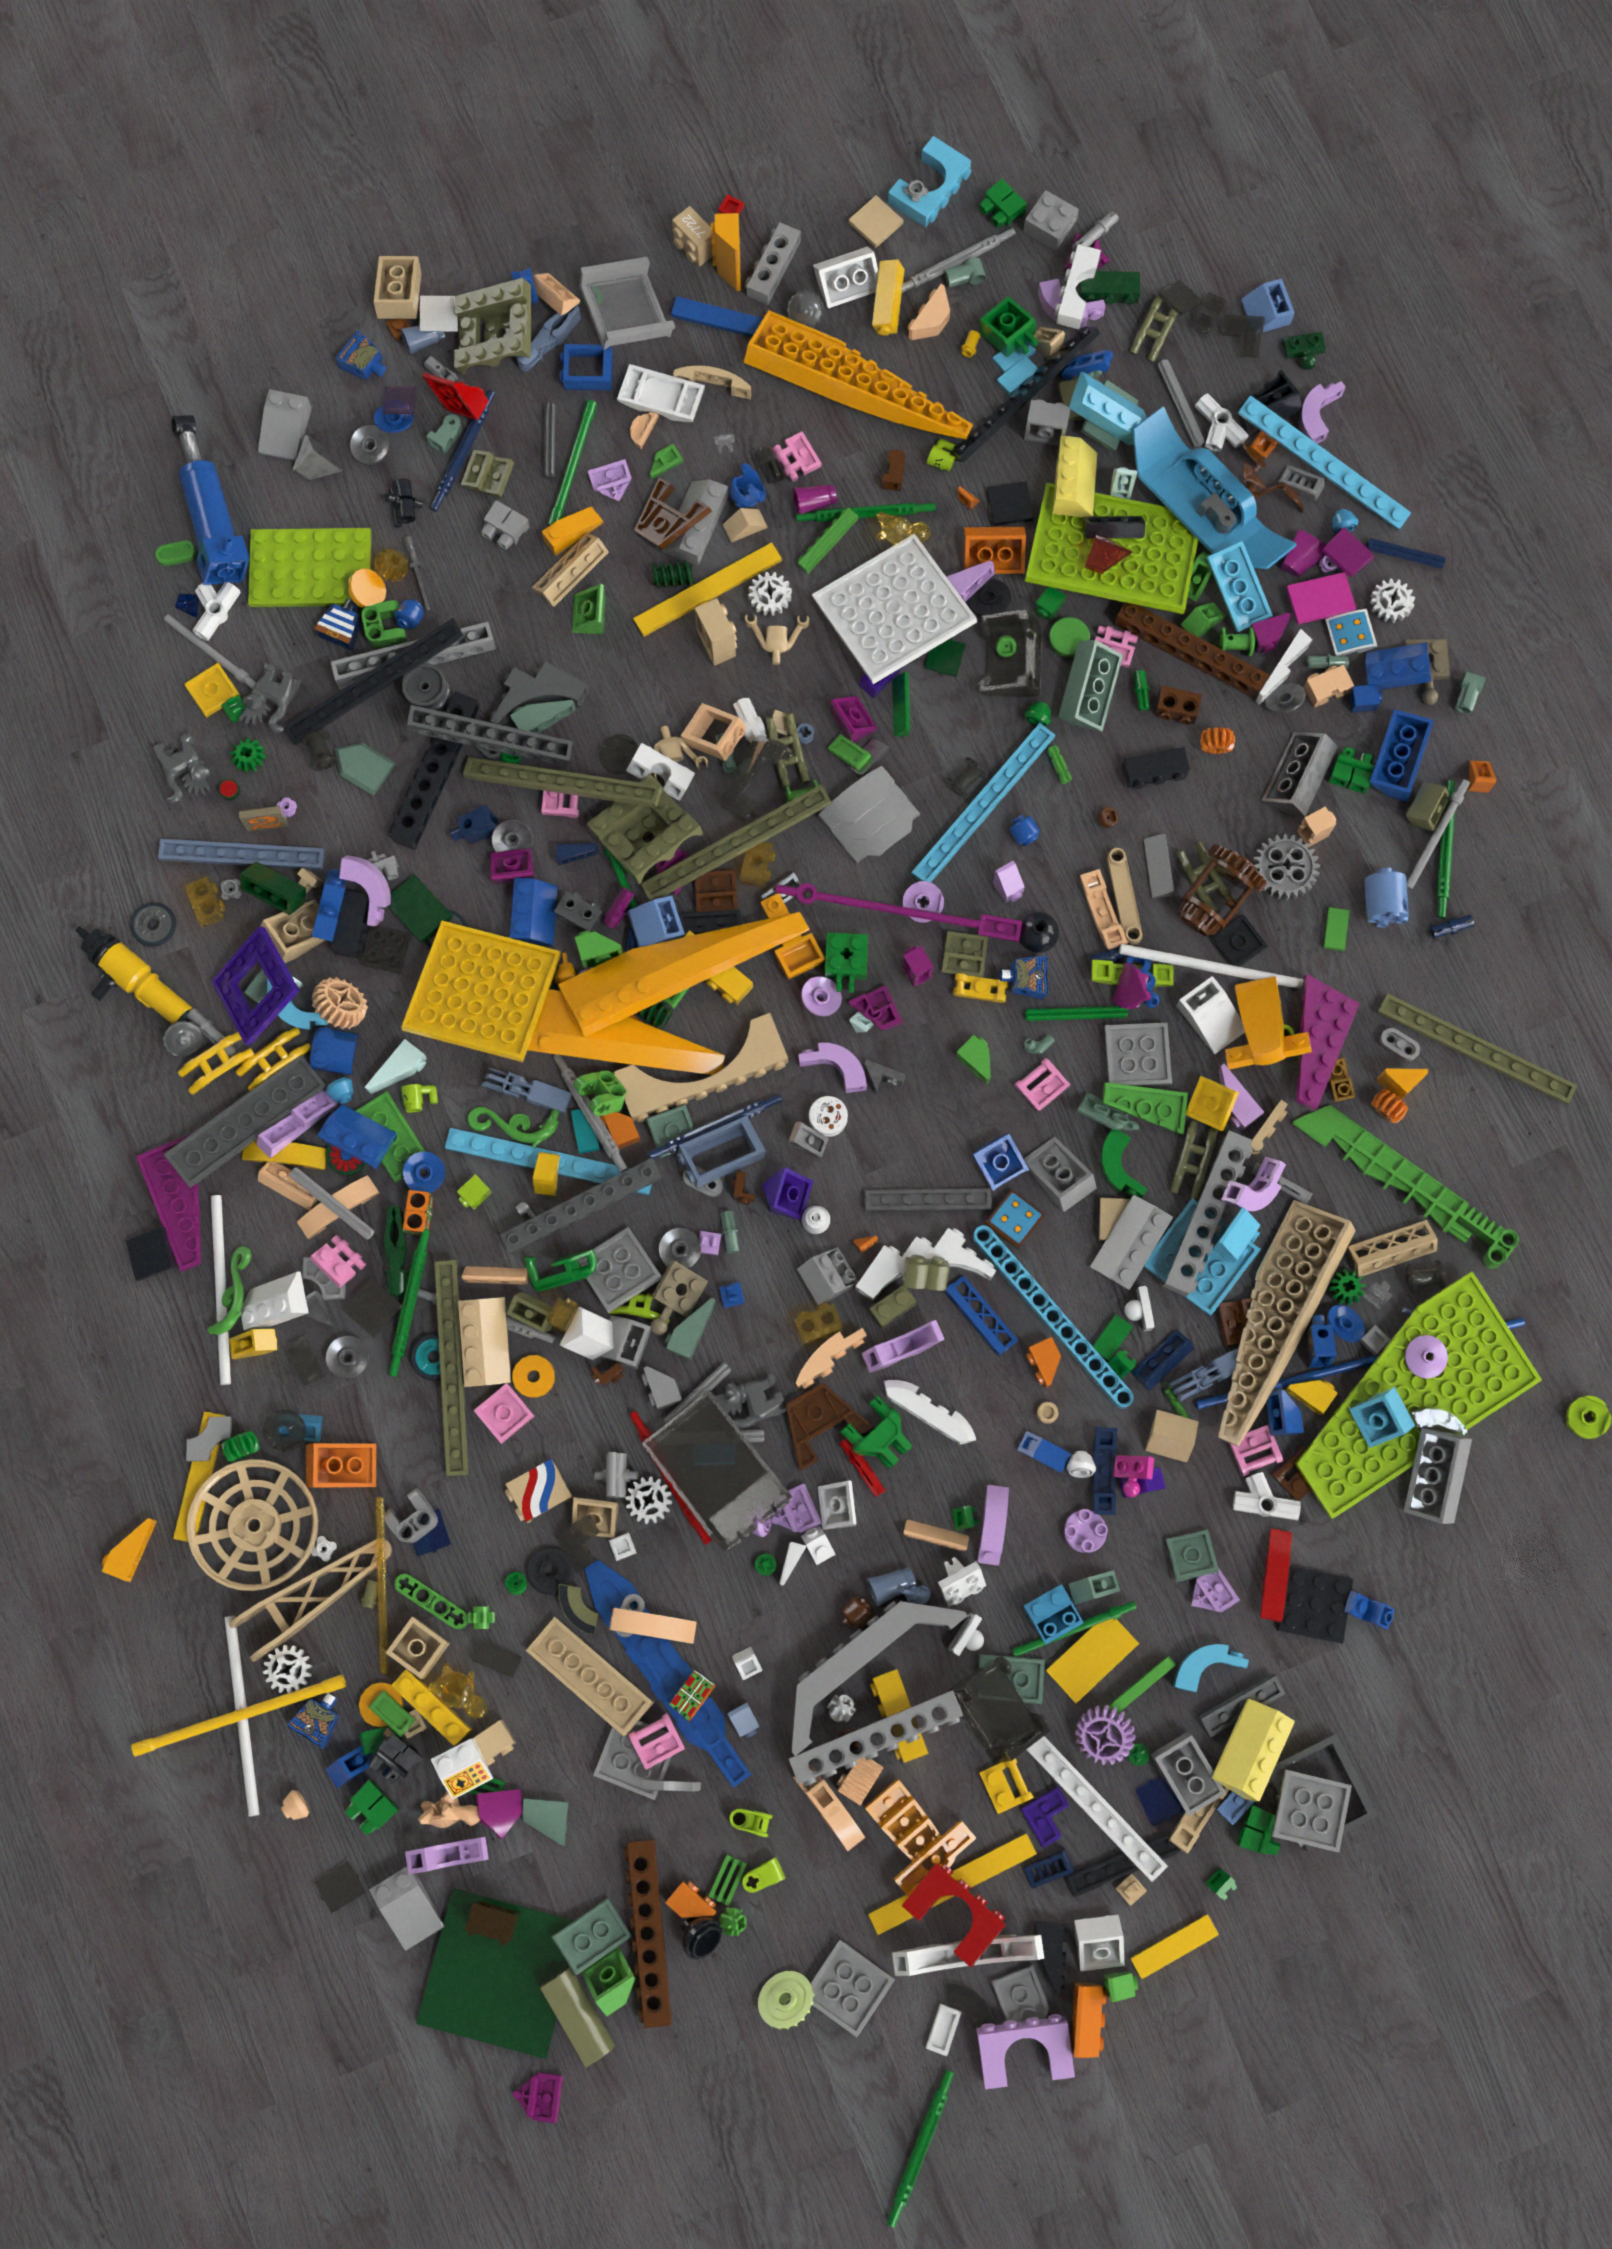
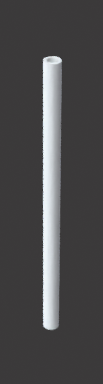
M1121 944L1119 948V954L1251 980L1276 976L1278 985L1301 989L1303 986V979L1126 944Z
M221 1195L211 1196L216 1312L217 1322H220L227 1316V1308L222 1305V1296L226 1290ZM226 1332L218 1335L220 1385L231 1384L229 1334Z
M228 1616L224 1617L235 1710L246 1707L237 1627L231 1629L229 1626L230 1622L236 1617ZM247 1718L238 1721L237 1726L249 1817L260 1814Z

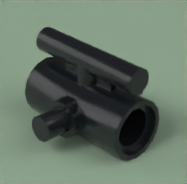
M404 478L393 481V488L389 489V494L385 496V501L391 502L395 528L402 527V524L414 522L416 520L415 508L421 509L423 506V501L413 497L411 481Z

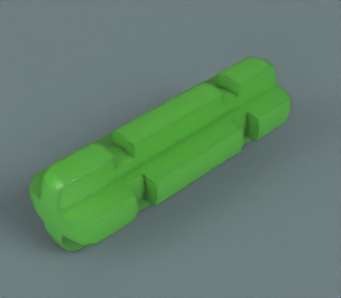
M1054 745L1048 748L1047 753L1052 758L1051 762L1057 775H1059L1061 784L1069 783L1072 777L1067 772L1068 768L1062 755H1059L1058 746Z

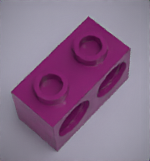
M913 946L904 952L905 955H903L902 968L913 987H916L932 978L934 966L922 946L917 948Z

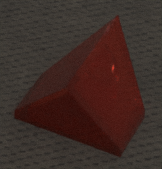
M1096 535L1084 568L1104 574L1106 570L1130 555L1133 551L1113 540Z

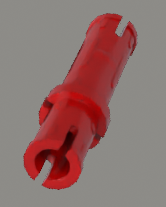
M847 1439L839 1443L850 1459L849 1463L853 1464L874 1497L876 1498L885 1492L886 1488L881 1484L863 1457L864 1455L856 1454L853 1451V1445Z

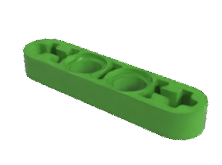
M401 1574L396 1578L395 1588L399 1593L452 1628L463 1629L468 1625V1614L431 1588L408 1574ZM408 1578V1583L411 1586L415 1587L416 1583L419 1585L414 1590L412 1596L409 1595L412 1592L410 1589H401V1580ZM422 1589L427 1590L429 1593V1598L425 1602H420L417 1599V1594ZM440 1601L445 1602L447 1605V1610L443 1614H438L435 1610V1605ZM452 1607L455 1608L452 1612L457 1616L463 1614V1624L455 1625L456 1620L449 1616L448 1620L445 1619Z
M1170 1656L1164 1658L1108 1705L1109 1710L1112 1711L1116 1707V1713L1121 1712L1176 1665Z

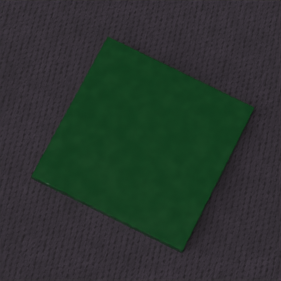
M453 1888L443 1923L445 1927L442 1928L416 2024L546 2059L557 2017L539 1985L569 1966L551 1937L575 1920ZM480 1900L521 1912L513 1940L509 1943H504V1946L500 1945L501 1941L479 1934L469 1936V1931H466L465 1928L473 1903Z

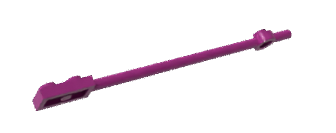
M804 883L798 888L777 885L776 893L797 896L798 901L804 905H810L815 900L977 928L979 929L978 936L1017 943L1020 938L1022 921L985 914H981L980 920L817 892L816 888L809 883ZM810 892L811 896L809 898H805L803 896V893Z

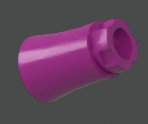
M824 484L813 487H797L792 490L795 510L799 515L837 503L834 485Z

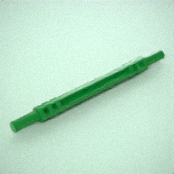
M914 502L850 509L860 519L916 515V512L936 511L935 503L915 504ZM847 508L816 510V512L796 514L797 522L817 520V522L834 521Z
M1452 780L1446 783L1450 796H1452L1455 788V781ZM1450 801L1448 802V804H1447V806H1446V808H1445V810H1444V812H1443V814H1442V817H1443V815H1444V813H1445L1447 807L1449 806ZM1455 812L1445 828L1440 842L1437 899H1439L1437 918L1439 919L1446 918L1447 900L1449 899Z
M428 1230L421 1232L418 1248L414 1251L391 1352L393 1357L388 1374L390 1376L397 1377L401 1356H404L427 1257V1252L425 1251L430 1234Z
M948 2069L945 2071L939 2090L935 2091L893 2201L895 2204L887 2222V2225L890 2227H896L903 2206L906 2207L948 2098L947 2092L954 2076V2072Z

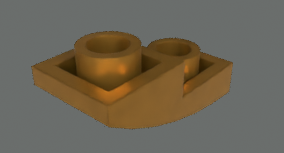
M1344 1058L1337 1059L1328 1081L1334 1102L1355 1098L1352 1080L1348 1076Z

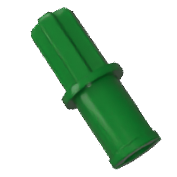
M1138 670L1133 673L1135 682L1134 693L1137 695L1139 710L1144 711L1150 708L1148 699L1150 688L1147 686L1146 671Z

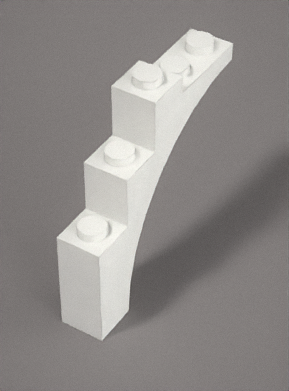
M948 1228L934 1248L931 1247L932 1243L924 1237L920 1239L916 1236L902 1257L899 1255L900 1251L893 1246L888 1248L884 1245L856 1285L855 1290L873 1302L885 1287L903 1276L905 1258L912 1255H921L925 1259H932L934 1256L943 1257L948 1261L950 1267H958L975 1272L988 1280L992 1279L996 1270L994 1265L988 1260L984 1259L982 1261L977 1258V1253L968 1247L964 1249L962 1247L966 1241L963 1238V1233L955 1228L953 1230Z
M998 1935L975 1965L1044 1959L1041 1935ZM962 1941L948 1944H930L893 1952L895 1976H911L968 1966L954 1953V1950Z

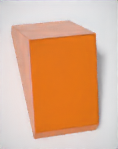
M1470 760L1468 780L1470 784L1468 791L1489 793L1497 780L1491 763Z

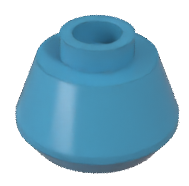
M1341 509L1332 518V531L1338 534L1345 527L1351 532L1357 527L1359 520L1351 511Z
M346 1077L335 1080L326 1088V1095L334 1102H340L341 1104L349 1102L354 1093L352 1080Z

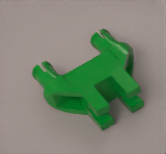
M877 1395L869 1403V1406L880 1415L881 1422L866 1437H862L851 1423L847 1424L840 1433L853 1445L852 1448L856 1454L876 1457L889 1469L899 1461L888 1448L890 1444L901 1455L908 1452L913 1446L901 1433L899 1412L894 1408H890Z

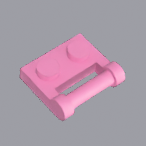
M543 791L541 813L542 815L578 818V796L570 795L569 808H563L565 794Z
M1045 1058L1041 1061L1040 1066L1021 1081L1018 1080L1014 1083V1086L1039 1112L1069 1088L1070 1084L1055 1066ZM1047 1070L1050 1075L1029 1091L1027 1086Z
M1269 1425L1248 1432L1239 1446L1229 1443L1242 1476H1246L1250 1471L1271 1463L1283 1462L1274 1436H1270ZM1268 1448L1271 1449L1272 1454L1246 1464L1244 1457Z
M668 1713L662 1715L661 1719L641 1730L628 1733L645 1770L685 1749ZM665 1726L667 1727L668 1733L641 1746L639 1740Z

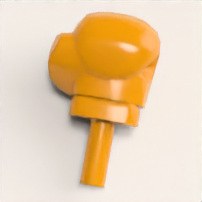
M562 953L563 963L559 965V969L554 977L556 984L576 976L573 964L568 962L567 953Z

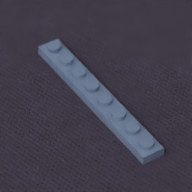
M160 839L158 859L160 861L251 866L257 861L266 867L305 868L323 871L325 850L324 848Z

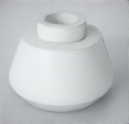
M811 1206L802 1215V1225L809 1233H823L830 1225V1215L821 1206Z
M1077 1451L1071 1456L1066 1469L1074 1477L1086 1478L1093 1475L1096 1471V1466L1091 1455L1085 1451Z

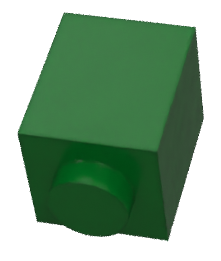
M1048 586L1036 601L1034 611H1036L1040 618L1051 621L1065 604L1066 595L1056 588Z

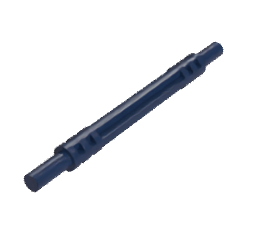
M488 390L486 394L489 402L479 419L471 420L436 490L437 494L430 506V509L434 512L438 511L444 497L448 495L489 413L488 408L495 396V392L492 390Z
M777 1094L764 1101H756L665 1142V1145L647 1152L648 1158L654 1159L668 1152L671 1154L678 1151L680 1144L744 1116L751 1118L765 1112L764 1109L782 1102L780 1094Z

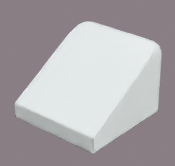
M748 1647L732 1656L743 1680L763 1671L752 1647Z

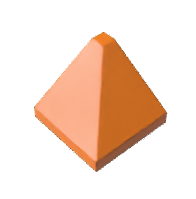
M1260 431L1251 447L1261 456L1267 458L1278 443Z
M961 486L958 488L957 498L969 510H972L980 500Z
M871 1236L855 1239L853 1243L858 1251L863 1253L877 1244L878 1237Z

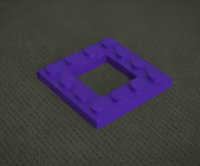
M258 927L211 980L242 1040L248 1045H251L300 991L265 927ZM258 961L273 988L251 1010L238 983Z

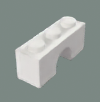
M643 743L640 744L626 770L641 780L650 773L660 775L665 782L664 791L679 801L695 774L688 768Z

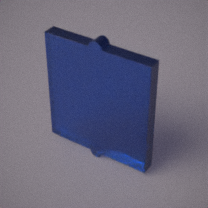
M440 1509L434 1510L438 1518L437 1525L413 1543L417 1557L430 1552L436 1553L438 1549L452 1545ZM428 1514L422 1517L423 1525L429 1521ZM409 1527V1528H408V1531H409V1534H410V1536H411L412 1530H411V1528Z
M1163 1777L1155 1781L1150 1780L1148 1784L1135 1789L1151 1826L1164 1820L1170 1821L1171 1817L1184 1812L1183 1807Z

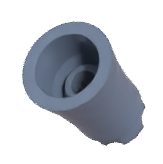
M420 325L400 329L403 343L410 356L419 350L446 339L444 331H420Z
M909 1567L867 1578L869 1591L877 1607L903 1594L901 1593L902 1588L910 1589L912 1586H916L915 1578Z

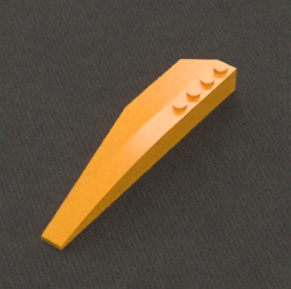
M768 310L747 346L744 363L851 408L913 428L961 439H967L972 429V423L953 411L947 412L939 402H931L926 398V394L921 391L917 393L911 389L912 385L887 369L881 370L873 360L867 361L862 358L859 351L855 349L851 351L843 341Z

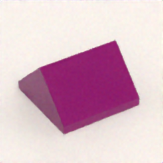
M1345 527L1322 550L1350 578L1374 560L1373 553Z
M858 696L838 698L831 701L830 712L846 738L853 743L878 729Z
M532 848L491 852V880L493 883L514 882V878L535 879Z

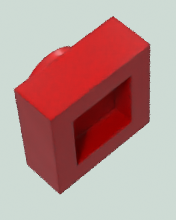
M727 194L718 208V214L739 213L740 215L744 209V202Z

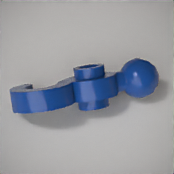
M1128 956L1126 963L1140 962L1143 965L1140 969L1141 973L1149 975L1146 988L1151 993V999L1144 1001V1004L1149 1008L1156 1007L1160 1002V998L1157 993L1152 991L1156 980L1154 975L1148 972L1151 961Z

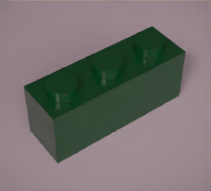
M1096 271L1094 278H1088L1079 283V297L1086 303L1104 300L1105 304L1124 303L1131 305L1138 303L1140 296V272Z
M256 861L241 872V890L282 912L291 915L305 904L306 887Z

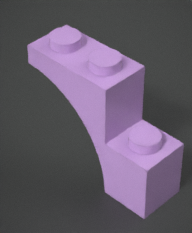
M934 1320L895 1339L873 1346L863 1352L862 1356L871 1373L887 1368L902 1359L918 1355L945 1339L937 1321Z

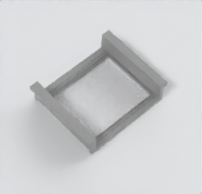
M648 257L582 267L580 269L581 279L579 288L604 350L613 345L664 336L669 338L671 337L672 330L675 329L673 320H665L647 275L650 264Z

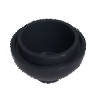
M1034 912L1022 920L1019 940L1027 950L1042 953L1055 946L1059 938V927L1052 916L1044 912ZM1042 926L1044 930L1039 932L1036 930V927Z
M689 1917L686 1919L681 1927L683 1931L682 1947L686 1955L690 1959L695 1960L711 1954L720 1943L722 1936L721 1924L711 1917H700L697 1919Z

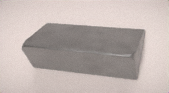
M872 738L863 748L871 755L868 762L859 772L849 765L847 769L861 779L888 752L889 747L886 744Z
M788 871L757 893V895L763 901L778 894L776 893L777 885L798 888L802 884L794 872ZM780 894L784 903H786L794 897L791 895Z

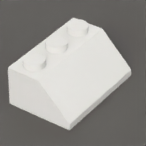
M868 246L813 265L816 280L827 308L876 292L879 271L874 251Z
M295 1272L250 1289L241 1310L243 1329H266L309 1313L301 1272Z

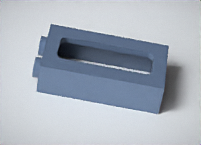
M744 1116L680 1144L676 1155L679 1163L685 1165L687 1169L686 1176L689 1182L694 1183L695 1187L699 1188L764 1159L766 1150L748 1116ZM737 1137H744L751 1150L748 1154L705 1173L697 1171L692 1161L694 1156Z

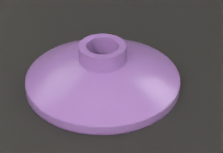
M811 978L802 988L801 998L804 1006L817 1016H829L835 1013L841 1005V992H836V983L829 978ZM817 996L821 997V998H822V1002L819 1001L816 997H817Z
M1423 1335L1414 1338L1408 1344L1405 1351V1361L1407 1367L1414 1375L1421 1378H1433L1438 1376L1446 1367L1448 1360L1447 1350L1439 1339ZM1427 1353H1430L1432 1355V1359L1430 1361L1426 1359Z

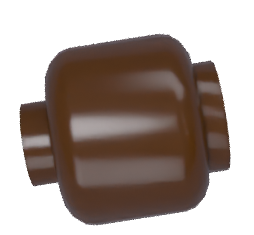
M862 1596L860 1598L853 1597L841 1610L844 1616L842 1621L850 1629L853 1627L862 1629L873 1618L872 1610L874 1608Z

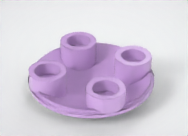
M1082 1509L1071 1514L1064 1526V1536L1067 1543L1074 1550L1081 1553H1091L1098 1550L1104 1544L1108 1532L1102 1517L1088 1509Z

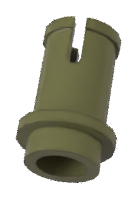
M367 1580L363 1599H360L362 1607L373 1609L374 1605H377L375 1601L381 1583Z

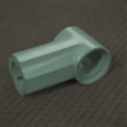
M971 258L964 265L945 269L946 283L949 288L968 282L975 285L986 279L980 258Z
M1468 671L1464 673L1459 687L1461 690L1455 705V709L1463 714H1471L1473 712L1486 677Z

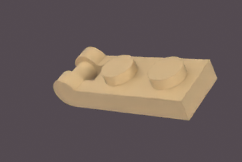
M1283 1100L1277 1104L1253 1138L1250 1145L1253 1147L1251 1155H1256L1263 1148V1139L1265 1137L1269 1139L1276 1130L1273 1127L1277 1120L1281 1122L1288 1113L1285 1111L1288 1104Z

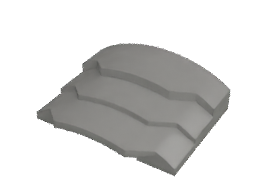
M880 766L856 781L836 797L831 805L825 807L819 813L818 818L858 864L867 856H881L896 842L909 834L912 830V821L920 816V813L895 784V780L883 766Z

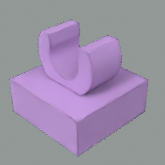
M700 1231L701 1253L718 1256L722 1235Z

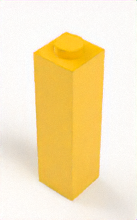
M898 259L880 261L872 321V326L878 335L887 336L897 333L905 271Z

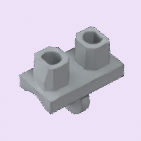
M375 850L371 852L373 858L367 859V861L375 865L381 873H386L388 880L399 877L397 869L399 865L395 856L386 858L385 853L377 856Z

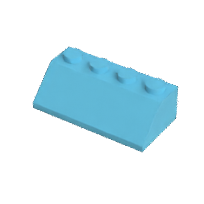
M1080 373L1069 409L1127 445H1133L1132 429L1147 418L1144 410L1088 374Z

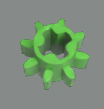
M489 1606L473 1607V1612L468 1613L467 1623H473V1629H489V1623H494L495 1612H489Z
M727 1908V1912H723L720 1915V1927L724 1929V1935L739 1936V1932H743L746 1928V1917L741 1915L742 1909Z

